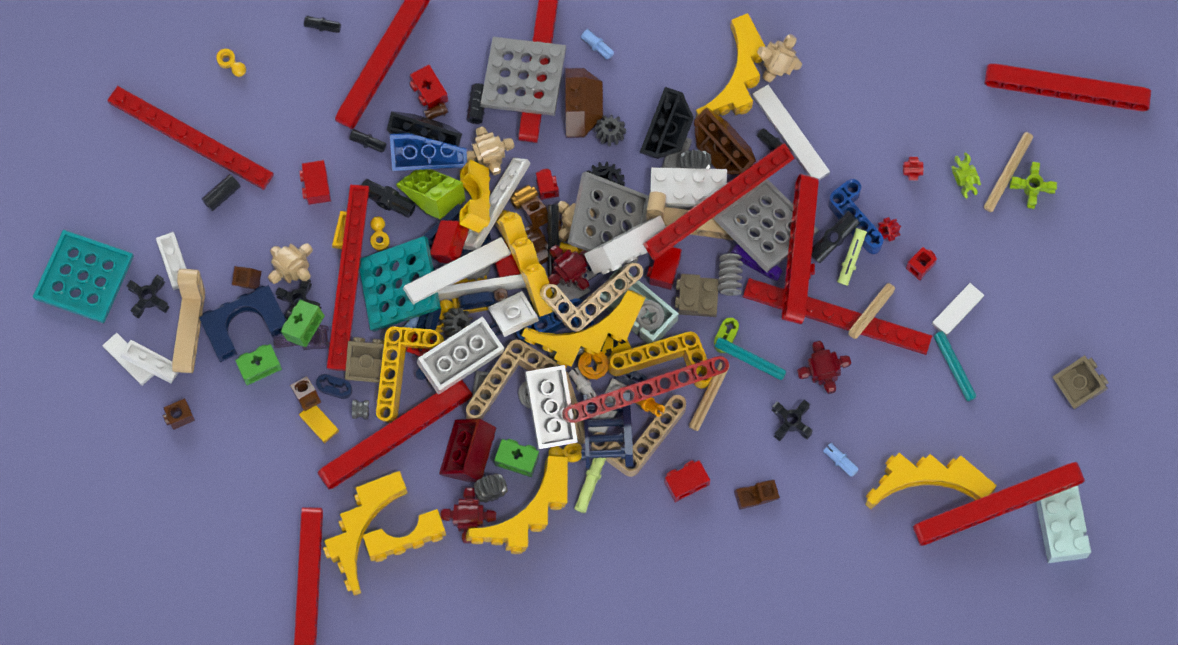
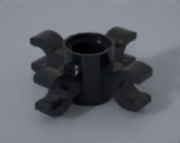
M157 274L150 286L145 285L142 287L132 280L129 281L127 284L128 290L138 295L140 299L132 307V315L139 319L146 307L152 308L154 306L164 313L167 312L170 306H168L166 301L157 296V292L166 283L163 281L164 278ZM152 294L150 299H144L145 295Z
M311 280L302 281L299 290H294L291 293L278 287L275 293L277 298L291 304L290 309L285 315L286 321L292 314L293 308L297 305L294 303L297 298H302L303 301L316 305L320 309L322 308L320 303L306 298L312 286Z
M805 399L796 410H786L778 401L772 406L773 409L771 411L783 419V425L774 433V437L778 441H781L788 431L793 432L797 430L805 439L812 435L813 430L801 422L802 415L810 408V404ZM793 417L797 420V423L791 424L787 419Z

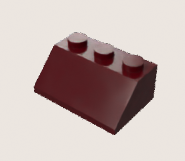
M482 419L455 420L439 474L465 482H476L482 479L497 427Z

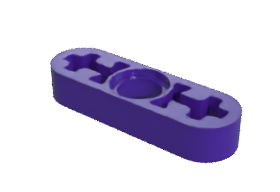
M735 245L731 251V254L742 256L738 260L742 261L743 264L772 280L778 281L783 273L782 269L777 265L766 272L740 245Z

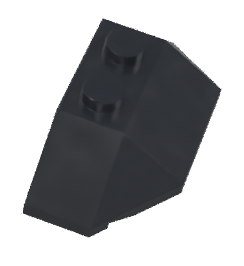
M668 87L664 88L641 147V154L659 159L682 151L694 120L683 92Z
M391 111L387 126L389 134L410 133L456 146L460 145L462 133L450 125L416 114Z

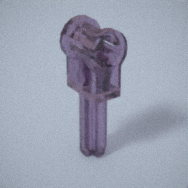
M319 325L307 347L302 346L303 350L329 348L330 342H328L327 335L329 327ZM284 336L274 337L273 340L275 348L300 346L287 341Z

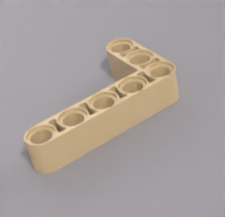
M650 192L646 221L661 216L667 227L689 210L666 207V195L664 193ZM715 217L691 233V235L734 240L714 220Z
M627 263L578 307H575L559 287L553 284L543 285L540 295L568 329L580 331L637 282L643 275V268L637 263ZM632 266L637 269L634 277H631L629 274V269ZM617 279H621L623 283L620 289H616L614 286ZM549 287H552L555 292L551 298L546 296V290ZM605 291L608 294V299L602 302L600 294ZM561 302H565L567 305V309L563 313L558 310ZM588 304L594 307L593 313L590 315L585 311ZM573 317H577L579 319V325L577 327H572L571 325V319Z
M179 269L177 283L182 296L172 370L178 373H193L201 327L199 317L203 314L205 287L199 270Z
M521 340L511 341L468 403L466 418L483 419L518 366L527 371L556 367L558 366L557 363ZM519 348L522 352L515 354L512 352V349ZM535 358L538 362L532 364L528 362V359ZM504 363H508L511 365V367L509 369H504L501 365ZM497 378L501 382L499 384H493L491 380ZM482 394H488L490 398L488 400H483L480 396ZM476 409L480 413L474 416L470 414V411Z
M681 395L672 396L664 406V413L659 412L662 416H656L634 444L633 463L636 465L634 469H628L625 466V459H621V457L606 458V461L626 476L633 477L637 475L686 411L685 398ZM674 403H680L683 407L681 409H675L672 405ZM669 418L671 422L669 424H663L661 422V419ZM597 432V433H595L594 435L605 434V433H603V432ZM656 432L659 434V437L652 439L649 437V434ZM605 442L603 446H596L594 443H591L592 450H613L623 447L617 442ZM644 447L648 452L640 454L637 450Z

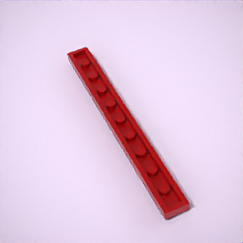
M119 86L115 88L107 100L114 107L262 190H265L274 176L273 172Z
M783 143L644 242L643 245L651 258L654 260L794 160L795 158L786 144Z
M350 184L327 362L328 370L346 371L348 341L351 340L370 191L369 186Z
M749 278L743 298L782 310L783 288ZM807 296L806 318L849 331L862 315V313ZM875 317L860 334L924 355L927 354L932 335Z

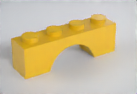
M470 159L460 170V181L463 182V187L472 198L460 210V225L479 233L490 223L489 168Z
M438 509L419 515L415 530L405 537H392L382 529H378L364 534L363 538L371 561L380 562L387 559L389 555L403 554L406 552V549L412 547L417 549L424 546L426 542L440 541L443 539V536H446V532Z

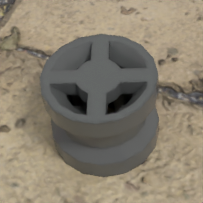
M353 400L352 419H357L358 417L363 419L369 418V400H364L363 402Z

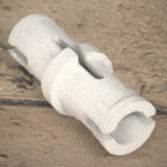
M578 367L575 368V371L571 370L568 373L577 385L578 392L587 395V399L597 396L591 387V382L582 376Z

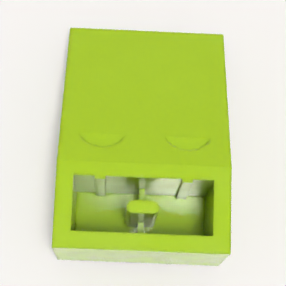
M433 169L415 170L396 184L426 214L438 219L443 218L458 203L461 205L466 201L463 182Z

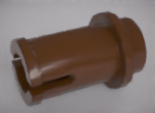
M439 102V105L424 110L426 118L435 119L441 115L446 116L445 114L449 112L445 103Z

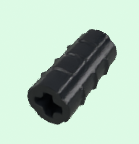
M479 83L472 85L471 93L469 94L470 99L468 101L466 120L472 124L482 123L483 116L485 115V108L481 107L484 85Z
M229 174L201 199L211 211H214L241 186Z

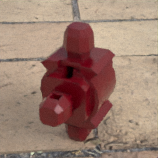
M553 246L549 250L552 258H555L554 264H552L553 274L548 277L549 284L557 286L561 283L563 286L567 284L571 287L576 283V286L581 291L588 289L590 286L586 278H583L587 272L586 263L588 262L584 254L588 251L583 250L578 254V252L574 251L572 253L568 249L562 253L563 250L559 246Z
M821 341L813 342V354L808 359V367L799 368L797 370L799 379H807L811 376L812 382L824 385L825 391L828 394L835 393V381L841 375V367L844 369L851 365L850 356H840L838 359L836 352L830 353V349L825 350Z
M465 488L463 495L465 499H459V504H454L453 511L451 509L441 510V519L444 521L452 519L453 525L458 527V531L464 532L462 533L463 543L471 544V541H466L467 531L470 528L483 527L484 520L486 522L496 521V512L493 510L484 512V505H480L479 499H474V488Z

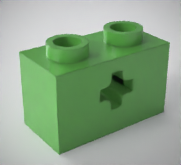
M299 300L298 304L293 308L289 319L284 323L281 332L287 341L307 347L325 315L318 306Z
M271 344L259 346L256 351L250 354L244 353L238 357L239 359L235 360L247 386L282 370Z
M502 439L494 460L495 466L532 478L539 459V451L531 445L522 446L515 440L507 439L506 441ZM521 454V457H518V459L514 458V456Z

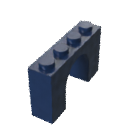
M269 285L260 286L255 289V292L248 295L243 294L237 300L231 303L226 302L220 308L214 311H206L199 317L220 362L238 355L228 334L230 322L238 314L244 312L256 313L265 321L272 338L282 334L281 330L286 319Z

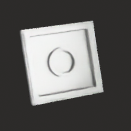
M522 291L488 307L490 314L504 337L539 321L538 316Z

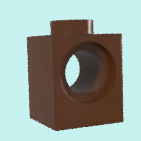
M537 196L521 204L526 220L534 229L548 223L546 206Z
M234 266L232 285L256 289L260 285L262 271Z
M307 376L290 385L304 412L321 403L314 386Z
M185 398L163 407L166 413L163 415L166 425H171L173 430L195 421ZM176 412H182L179 418H173Z

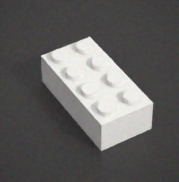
M651 168L650 192L664 193L666 195V207L690 210L727 184V169Z
M657 216L640 223L584 255L593 273L601 272L604 275L622 267L625 263L635 260L637 256L648 253L643 243L666 226L661 216Z
M482 316L419 357L417 364L439 395L502 354L504 347Z
M565 365L526 371L525 377L537 448L543 449L577 443L575 423L566 422L562 417L563 409L571 405ZM572 409L568 411V417L571 420L574 419Z

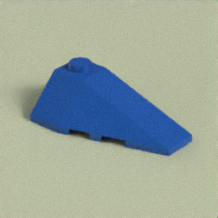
M410 133L390 134L392 171L461 168L467 163V148Z

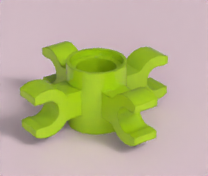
M965 152L963 161H960L958 156L954 158L959 167L951 166L958 186H963L961 190L962 195L967 199V193L972 190L974 195H977L978 191L973 184L981 185L974 165H969L971 157Z
M1032 162L1030 176L1027 179L1012 177V181H1010V189H1024L1025 194L1028 195L1027 208L1035 209L1037 195L1040 191L1055 194V190H1057V182L1043 181V178L1039 175L1040 163ZM1029 183H1035L1038 187L1033 188Z

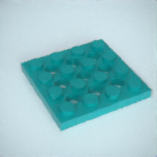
M63 230L33 294L34 300L104 324L134 255L133 253ZM78 250L79 253L76 257H69L70 251ZM89 256L96 257L95 262L91 264L87 263L86 259ZM106 262L114 263L113 267L109 270L104 269V264ZM64 267H71V271L68 274L61 273ZM81 273H88L86 280H79ZM105 279V285L101 287L96 285L97 280ZM56 284H63L62 290L54 291ZM79 289L81 294L78 297H72L71 293L73 290ZM91 296H98V301L96 303L92 304L88 302Z
M423 236L361 258L360 274L371 331L375 332L441 309L438 292L412 304L403 289L405 285L413 282L412 279L415 274H419V278L434 271L427 237ZM415 256L416 261L413 265H410V258ZM399 262L398 269L393 271L394 263ZM379 268H382V274L379 277H377V270ZM402 279V285L397 289L396 283ZM385 285L386 290L383 294H380L381 286ZM405 297L404 305L399 306L400 299ZM388 303V310L386 312H383V305Z

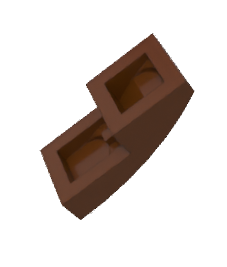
M530 225L525 228L528 239L533 242L539 264L542 265L548 261V243L540 228L534 229Z
M775 480L759 482L754 486L739 488L734 491L739 510L762 505L780 498Z

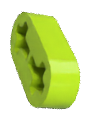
M730 317L722 322L714 340V348L717 352L726 353L715 347L719 337H725L727 341L733 343L739 329V323L736 319ZM731 323L733 324L734 329H731L728 334L726 333L727 326H729Z

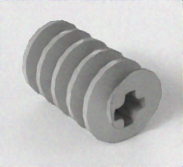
M728 253L719 257L721 263L719 264L718 290L721 294L727 296L742 294L741 290L736 289L742 287V284L737 282L742 280V276L737 275L743 272V269L738 268L743 266V262L738 260L742 258L741 255Z

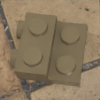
M681 274V279H677L676 290H680V297H676L675 308H679V315L716 317L718 279L700 278V275Z
M354 337L353 341H348L345 380L380 382L384 340L373 339V342H365V338Z
M1084 355L1053 376V379L1073 409L1078 408L1090 399H1094L1108 389L1106 384L1109 382L1103 373L1100 375L1095 369L1098 366L1092 357L1088 359Z

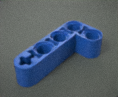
M850 179L831 193L828 203L829 208L839 220L850 211L860 222L856 228L860 226L866 228L867 234L862 246L868 253L877 254L882 248L883 236L854 204L859 198L861 184L856 179ZM854 188L857 192L852 193L848 189ZM840 199L842 203L837 204L833 200Z
M578 298L570 300L575 307H578L583 302ZM566 303L558 306V310L561 313L567 309ZM586 307V308H585V311H586V313H587L588 315H590V313H589V311H588V309H587V307ZM551 312L541 317L538 316L539 321L527 327L534 328V330L540 332L555 333L566 326L562 321H557L555 319L557 315ZM573 317L571 319V324H573L574 327H577L579 325V319L577 317ZM592 320L589 325H594V321ZM541 323L547 325L545 329H540L537 326ZM525 328L516 331L517 340L530 345V343L524 341L525 337L522 336Z

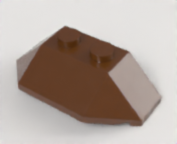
M565 68L566 138H585L597 125V121L603 117V81L585 68Z
M708 107L694 120L696 147L700 151H707V153L711 154V164L716 169H727V174H741L756 162L753 151L747 142L725 119Z

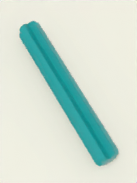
M943 331L936 333L934 339L966 401L974 400L976 393Z
M721 337L715 343L716 348L779 380H782L786 375V370Z

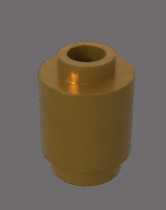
M527 185L515 191L510 197V201L516 210H522V203L536 196L538 197L539 194L534 186L530 187V185Z

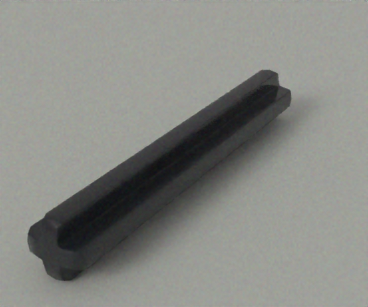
M557 204L548 205V277L553 274L552 264H554L555 260L550 255L549 250L555 245L559 246V206Z

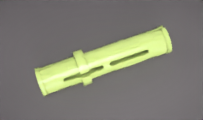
M858 228L855 229L845 261L841 264L843 267L837 280L838 283L849 285L853 270H856L855 264L867 234L866 231ZM857 239H858L859 241H858V244H857L855 253H854V255L852 256V253H853V250H854L856 241H857ZM852 258V261H851V264H850L848 273L845 274V273H846V270H847V267H848V264H849V261H850V259Z
M593 458L589 470L586 471L587 476L574 507L576 511L586 513L596 483L601 478L600 473L606 458Z

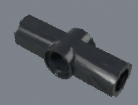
M366 179L361 184L369 186V199L375 201L381 208L387 211L393 210L407 218L414 213L416 203L400 195L394 188L390 186L383 187L369 179Z
M848 211L832 228L826 230L824 236L812 247V257L821 263L860 224L859 220ZM837 232L838 239L832 242L830 237L832 233Z

